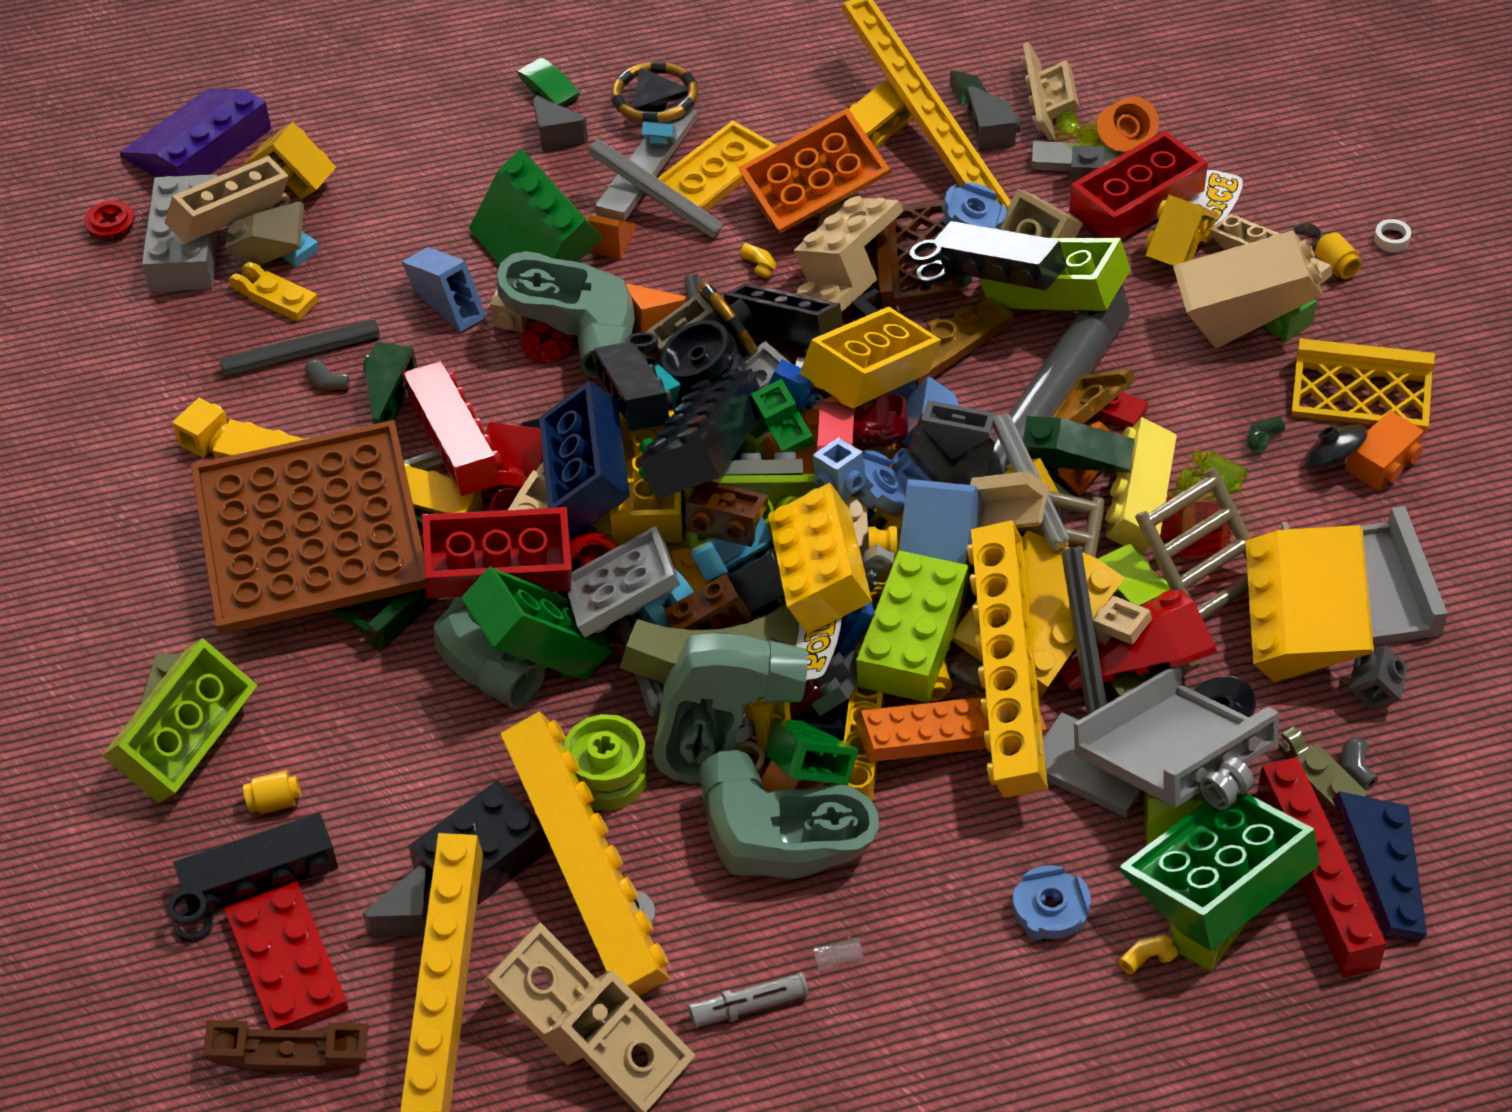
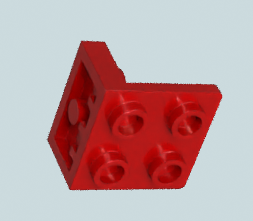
M489 422L486 433H488L491 439L493 450H498L503 470L498 471L501 484L485 490L499 491L500 489L510 487L521 489L532 471H536L543 462L540 429Z

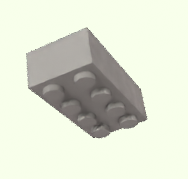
M217 175L155 177L142 260L149 292L213 289L220 229L185 244L164 222L173 195L218 177Z

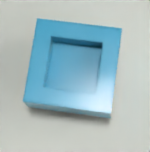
M643 122L642 135L645 139H649V144L667 146L668 141L676 142L677 129L674 124Z
M302 231L301 248L282 256V258L297 267L319 251L318 242Z

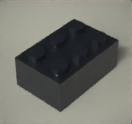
M497 780L408 846L413 870L422 865L426 869L429 887L431 888L438 833L477 835L483 852L476 906L549 851L548 839L538 817Z

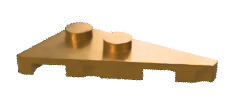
M1131 369L1081 375L1051 417L1063 418L1084 424L1136 381V377Z

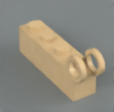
M266 156L173 195L164 223L186 244L230 225L237 219H243L257 212L272 209L281 200L280 206L290 204V197L284 193L289 175L269 156Z

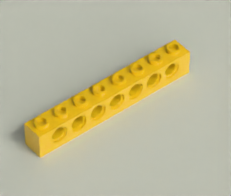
M1013 520L971 529L972 544L967 545L968 557L975 569V574L970 575V584L973 594L977 596L978 604L973 605V615L976 625L980 626L981 634L975 637L978 654L980 657H983V666L978 667V674L982 688L986 689V698L981 699V706L985 720L989 721V730L984 731V739L988 752L992 754V762L987 763V772L991 785H997L1004 798L1048 790L1023 543ZM1012 686L1010 689L1003 691L1007 687ZM1015 718L1012 722L1006 723L1008 720ZM1019 750L1016 754L1009 756L1013 751Z

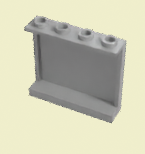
M1392 507L1388 522L1361 525L1364 537L1373 645L1442 636L1448 614L1406 507ZM1287 521L1282 522L1280 530L1289 529Z
M1181 666L1168 668L1074 723L1076 756L1175 808L1200 793V780L1210 772H1217L1218 765L1228 757H1235L1247 764L1279 744L1278 711L1266 707L1253 716L1247 717L1183 686Z

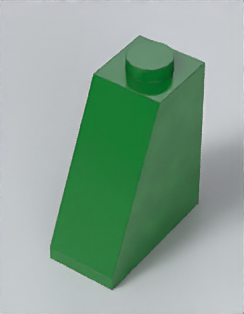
M775 718L765 754L792 779L849 785L859 749L803 721Z

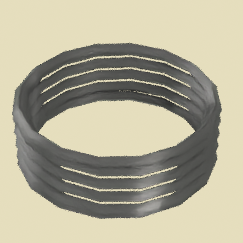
M1301 223L1292 229L1295 233L1302 231L1311 232L1318 239L1323 234L1320 228L1311 223ZM1319 240L1309 243L1313 251L1316 249Z

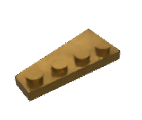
M988 298L955 311L954 317L946 320L937 318L927 322V327L924 329L940 338L941 341L929 373L917 378L916 386L918 387L927 376L935 377L1012 325L1014 314L994 299Z

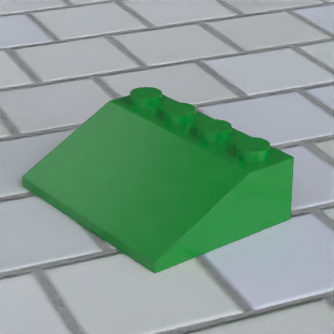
M522 148L497 171L469 226V230L499 265L511 254L524 251L539 253L554 259L579 262L603 239V236Z
M1245 793L1244 795H1237L1236 802L1226 810H1219L1208 803V801H1205L1119 867L1120 872L1181 934L1211 951L1319 866L1320 860L1315 830L1312 827Z

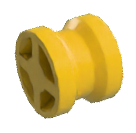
M875 526L868 527V549L878 544L880 547L890 552L892 551L895 561L897 556V526H889L886 530H878Z

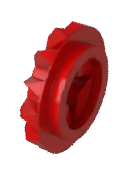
M105 201L88 210L84 217V225L90 236L97 235L100 240L109 236L113 240L115 235H125L127 229L133 228L135 215L133 209L124 202ZM104 218H105L106 220H109V221L113 222V223L105 222V221H104Z
M532 323L530 330H523V338L520 340L523 353L532 360L552 362L563 358L570 352L573 346V335L557 331L545 323L542 325Z

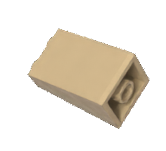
M1293 230L1179 263L1173 267L1187 314L1215 349L1322 295L1318 283L1323 280L1322 275L1316 264L1311 262V258L1315 257L1309 242L1306 239L1301 241Z

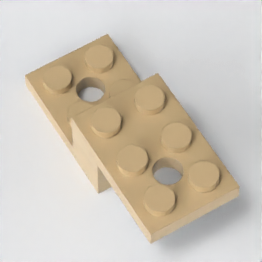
M852 197L844 202V206L838 212L827 217L824 220V224L815 232L805 236L804 241L794 249V252L807 283L802 284L795 294L840 303L841 312L846 309L852 301L857 299L878 280L864 246L903 212L900 201L884 198Z
M541 922L535 925L484 979L486 984L567 1066L584 1058L636 1112H647L696 1056L613 970L595 978ZM534 969H540L547 974L549 984L545 990L538 989L533 985L531 974ZM634 1046H640L646 1050L648 1063L645 1067H639L632 1061L631 1052Z

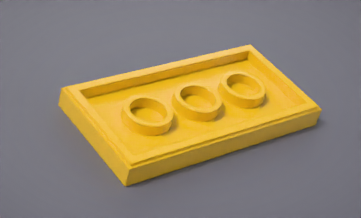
M732 120L659 176L658 179L707 211L743 183L738 167L775 148L777 145Z

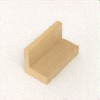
M1031 472L971 478L970 485L977 487L982 501L985 502L980 527L1013 520L1016 528L1040 526L1042 524L1049 486Z

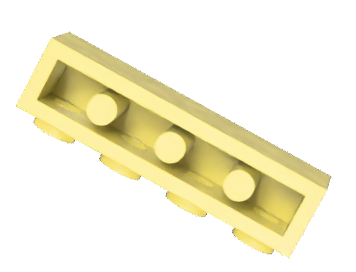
M1141 417L1132 428L1128 426L1122 433L1123 436L1135 439L1131 473L1117 472L1116 480L1110 490V495L1113 496L1112 504L1105 517V521L1108 522L1106 537L1123 546L1131 544L1139 554H1143L1149 548V545L1135 516L1144 511L1150 513L1166 502L1177 434ZM1162 522L1155 526L1159 535L1161 533Z

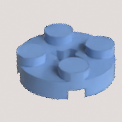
M971 182L964 183L962 187L955 188V185L950 187L942 202V211L945 215L943 222L946 226L950 221L1000 230L1007 210L1004 203L1001 207L996 201L998 195L994 191L983 185Z
M875 451L864 452L866 485L861 488L859 493L861 500L870 508L878 506L895 516L900 515L904 511L908 483L907 476L902 470L896 474L889 467L892 461L886 456Z
M1053 865L1036 867L1022 876V881L1017 887L1015 886L1013 891L1012 909L1017 922L1025 929L1026 934L1030 938L1035 940L1044 938L1061 939L1081 932L1085 928L1090 912L1091 896L1088 886L1078 875L1074 878L1072 875L1064 873L1065 868ZM1046 897H1052L1055 902L1061 901L1062 903L1054 908L1044 905Z

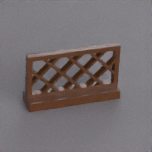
M943 201L902 207L903 212L876 235L879 290L883 309L890 307L897 311V305L960 296L958 274L949 272L946 279L951 281L952 285L937 287L935 285L928 286L919 283L916 272L921 265L916 264L909 272L901 268L907 260H911L910 250L915 244L932 239L945 228L946 225L943 222L945 215L938 222L929 219L932 214L943 212ZM897 219H913L906 227L896 223ZM921 224L930 228L922 236L914 232ZM906 238L915 241L908 249L899 245ZM929 248V249L932 250V251H931L929 254H927L926 256L931 255L932 253H934L936 249H935V248ZM930 269V271L934 272L930 277L940 274L943 269ZM910 282L919 286L915 291L901 293V290Z

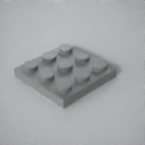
M654 526L573 571L571 591L567 592L577 627L584 638L593 633L604 631L611 623L625 615L635 614L643 605L652 600L669 595L674 588L680 586V582L663 536L657 526Z

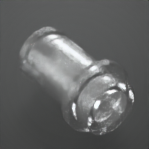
M849 935L845 941L813 947L818 971L851 963L855 967L857 962L864 961L859 937L852 939L851 935Z

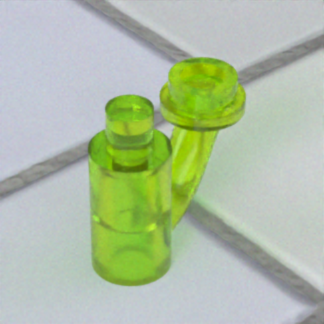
M1063 111L1058 115L1056 126L1060 132L1077 137L1083 146H1092L1100 141L1096 131L1097 119H1093L1085 125H1079V118L1072 111Z
M1196 449L1191 457V461L1200 465V472L1202 473L1215 467L1227 490L1230 488L1238 490L1246 480L1248 469L1212 450L1205 453ZM1186 468L1179 475L1176 486L1183 492L1204 478L1198 477V471L1194 469L1190 471Z

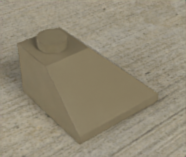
M298 201L235 220L227 227L225 247L242 266L249 261L261 266L300 249L304 204Z

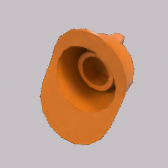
M1130 96L1104 109L1096 120V131L1100 140L1107 147L1117 152H1127L1152 138L1159 128V116L1156 109L1147 100L1140 97Z

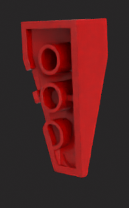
M1182 589L1166 591L1160 594L1159 598L1149 601L1142 606L1151 611L1152 621L1133 645L1114 637L1106 645L1099 643L1098 640L1096 641L1103 683L1113 681L1117 677V673L1136 672L1137 675L1149 673V666L1169 662L1170 667L1173 668L1217 653L1213 639L1195 602ZM1078 655L1065 664L1058 673V678L1069 690L1083 688Z

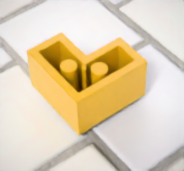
M294 122L264 141L243 164L245 166L269 156L289 175L286 185L301 200L316 191L336 168L328 156Z
M1168 195L1167 200H1163L1158 208L1157 218L1159 221L1155 231L1152 230L1147 237L1145 248L1148 250L1145 256L1172 266L1193 260L1199 242L1208 243L1210 228L1215 225L1219 213Z

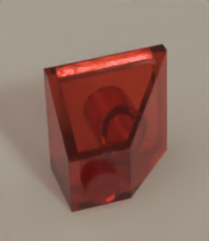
M1166 497V502L1173 497ZM1197 499L1162 521L1160 537L1164 545L1220 510L1221 508L1217 500ZM1228 522L1177 554L1211 557L1229 545L1231 528Z

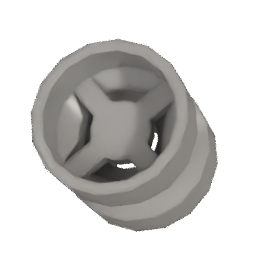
M1228 757L1218 765L1217 772L1207 774L1200 780L1199 785L1208 803L1219 810H1226L1236 802L1237 795H1244L1253 788L1255 781L1251 770L1245 763L1235 757Z

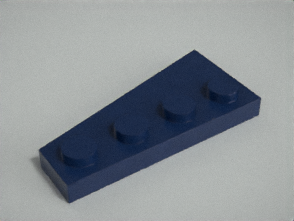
M1339 791L1332 800L1336 810L1342 811L1346 823L1343 829L1347 839L1353 840L1359 855L1356 863L1360 873H1364L1368 878L1371 886L1368 894L1384 935L1421 942L1427 935L1408 805Z

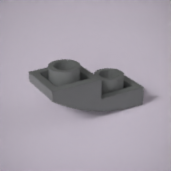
M855 649L845 656H842L840 652L834 654L825 673L815 679L820 686L818 691L821 694L811 705L819 716L846 701L852 694L857 682L856 660L858 654Z

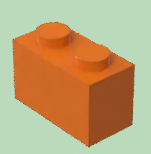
M1390 410L1368 430V436L1364 443L1348 456L1345 471L1377 491L1381 490L1389 481L1391 483L1395 482L1407 464H1414L1423 452L1421 443L1424 430Z

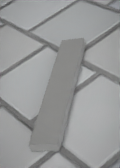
M669 104L665 111L673 109L677 105ZM691 109L686 115L663 123L674 124L677 129L676 142L668 141L667 146L649 144V139L644 138L629 159L657 177L697 121L698 110ZM617 175L596 203L595 214L625 221L645 192L620 175Z

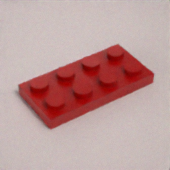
M297 881L224 908L270 1030H296L349 1009Z

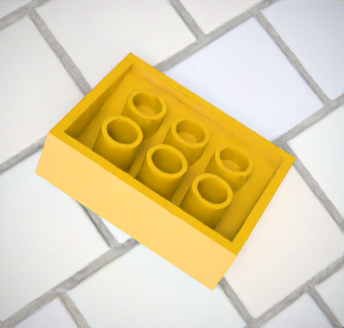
M1360 525L1276 530L1245 541L1253 664L1273 682H1278L1374 653L1363 528Z
M1027 530L1022 537L1038 697L1040 700L1075 651L1076 642L1061 555L1064 549L1052 550L1045 537ZM1082 552L1094 620L1097 611L1108 603L1125 577L1097 558ZM972 606L955 629L951 641L983 662V657H980L975 641V637L981 635L980 626L976 625Z

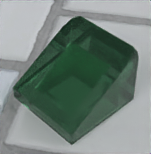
M955 70L950 71V88L960 105L967 104L968 87L974 86L987 92L978 76Z

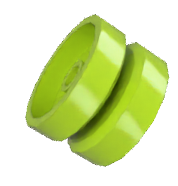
M606 714L586 718L573 726L565 737L564 749L565 751L570 750L579 765L580 770L575 772L579 782L584 781L592 793L594 801L590 803L593 810L612 811L624 808L637 800L646 788L648 779L646 746L641 730L630 720L618 715Z

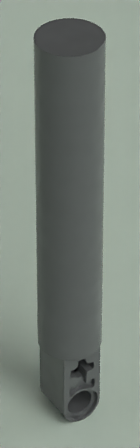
M1123 284L1107 311H1079L1008 413L1022 441L1027 416L1051 417L1078 377L1092 373L1129 317L1131 311ZM996 432L960 484L970 485L971 478L1001 475L1008 471L1006 466L1010 462Z

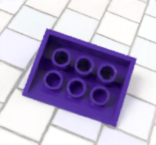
M208 88L120 151V156L154 177L210 175L271 130L266 101L245 89Z

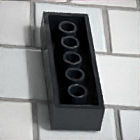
M739 368L732 369L720 376L721 379L710 383L709 379H704L693 384L690 387L691 391L682 398V403L673 410L674 414L664 422L665 426L662 430L655 434L656 438L654 441L646 446L647 450L638 462L656 499L721 477L761 416L751 396L752 393L761 389L752 368L740 372Z

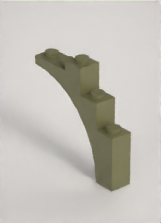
M786 603L770 614L752 622L724 629L686 630L663 627L637 619L626 645L620 668L664 684L686 640L692 635L729 633L796 646L799 622L787 608Z

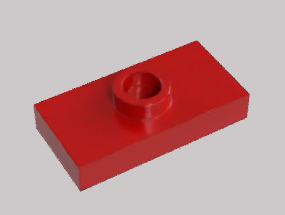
M1122 392L1096 413L1094 417L1125 429L1128 426L1132 428L1147 412L1148 402Z

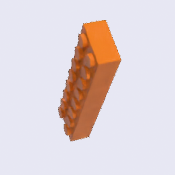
M986 697L861 710L856 726L868 762L987 749L984 731L989 730V721L985 720L981 706V699ZM1040 712L1042 735L1044 736L1047 728ZM1015 718L1008 720L1006 723L1012 722Z

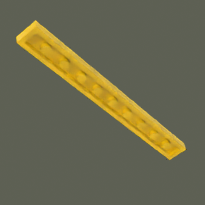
M850 0L843 2V14L959 186L962 187L964 183L968 182L983 185L998 195L996 201L1001 207L1004 203L1007 210L1011 203L1010 199L874 0Z

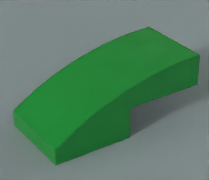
M543 58L534 61L517 72L534 96L540 93L544 99L562 107L579 97L580 92L559 69Z
M782 379L751 394L780 452H798L815 444L813 435L799 413L797 405Z

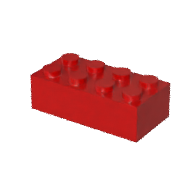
M1164 130L1072 183L1069 213L1101 238H1121L1122 240L1158 219V208L1163 200H1167L1168 195L1188 201L1205 191L1208 162Z
M567 507L422 515L427 599L462 597L489 566L553 592L571 591L572 566Z

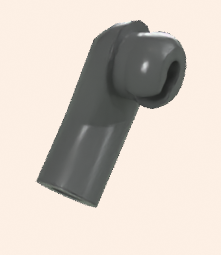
M318 359L310 360L306 364V376L317 389L349 390L350 381L348 373L332 374L324 362Z
M1352 737L1342 747L1341 767L1367 791L1375 785L1378 777L1364 765L1366 752L1369 751L1368 743L1362 738Z

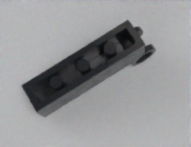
M950 221L934 240L921 241L910 250L912 262L921 265L916 272L918 281L928 286L941 283L948 277L950 272L1046 291L1066 268L1059 240ZM923 249H936L931 255L925 257L917 256L918 252ZM930 269H943L940 274L934 277L923 276Z
M744 283L723 294L724 300L729 306L739 298L744 301L756 319L747 325L745 329L751 337L763 338L770 343L780 342L788 344L791 348L808 349L811 339L843 326L840 303Z
M635 333L626 337L624 343L594 348L598 380L606 393L618 402L619 415L629 432L665 425L664 422L669 419V411L673 410V400L670 391H665L662 378L656 377L654 366H661V362L658 358L646 357L645 354L646 351L653 350L659 345L658 336L653 333ZM637 341H650L644 344H634Z
M319 812L174 861L173 864L182 890L175 893L169 900L168 912L170 918L174 921L173 927L177 937L185 942H198L206 938L212 931L213 919L211 914L218 909L243 902L293 882H300L311 877H320L329 871L338 869L334 848L321 813ZM185 899L188 907L177 914L175 912L176 905ZM203 918L206 919L205 926L196 933H186L181 930V925L189 926L198 923Z

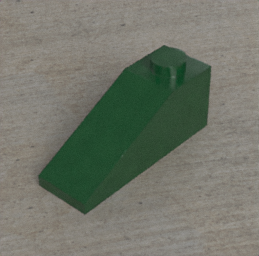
M376 342L371 353L366 355L363 369L366 373L374 424L396 419L408 393L403 372L418 368L413 347Z
M1027 416L1023 443L1031 459L1040 458L1045 467L1131 473L1135 439L1063 418Z

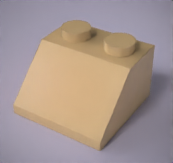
M1018 189L1007 208V214L1000 230L1044 238H1076L1083 223L1039 197Z

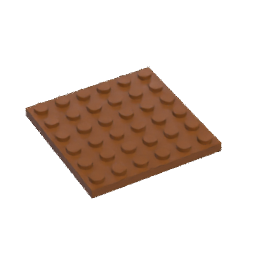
M395 420L191 464L214 616L219 635L426 588L424 552Z

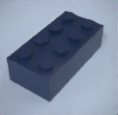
M591 381L585 383L539 417L548 508L567 507L568 527L577 534L589 525L597 522L600 517L614 507L621 505L630 497L618 402Z

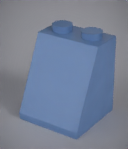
M908 479L899 545L900 551L968 565V594L971 595L973 592L969 575L971 563L968 557L967 545L972 544L971 529L980 527L985 507L977 487L973 485Z

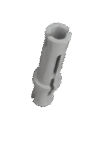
M800 972L793 976L762 983L732 993L729 989L721 991V996L688 1004V1011L694 1029H697L700 1026L725 1019L733 1022L738 1020L739 1015L772 1007L801 997L805 998L809 996L805 977ZM782 990V992H779V993H775V994L768 995V996H765V997H761V998H758V999H753V998H755V997H759V996H762V995H766V994H769V993H773V992ZM741 1001L744 1002V1003H740V1004H737V1005L735 1004V1005L729 1006V1005H731V1004L738 1003V1002H741ZM728 1006V1007H726V1008L719 1009V1010H716V1011L713 1010V1009H717V1008H720V1007Z

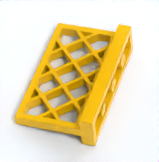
M1299 338L1295 362L1291 417L1374 426L1391 410L1421 428L1424 432H1427L1435 353ZM1303 369L1318 370L1323 376L1311 383L1302 372ZM1340 373L1352 374L1357 380L1345 387L1335 376ZM1373 377L1386 378L1390 384L1379 390L1369 380ZM1408 380L1424 382V386L1413 394L1403 383ZM1327 381L1338 390L1337 393L1328 399L1317 389ZM1361 385L1372 394L1371 397L1362 403L1351 393ZM1394 389H1397L1406 398L1397 406L1385 396ZM1309 393L1320 402L1314 408L1299 406L1300 399ZM1345 397L1354 408L1348 412L1339 411L1333 403ZM1379 401L1388 412L1383 415H1374L1367 407ZM1412 404L1422 413L1421 420L1407 418L1401 411Z

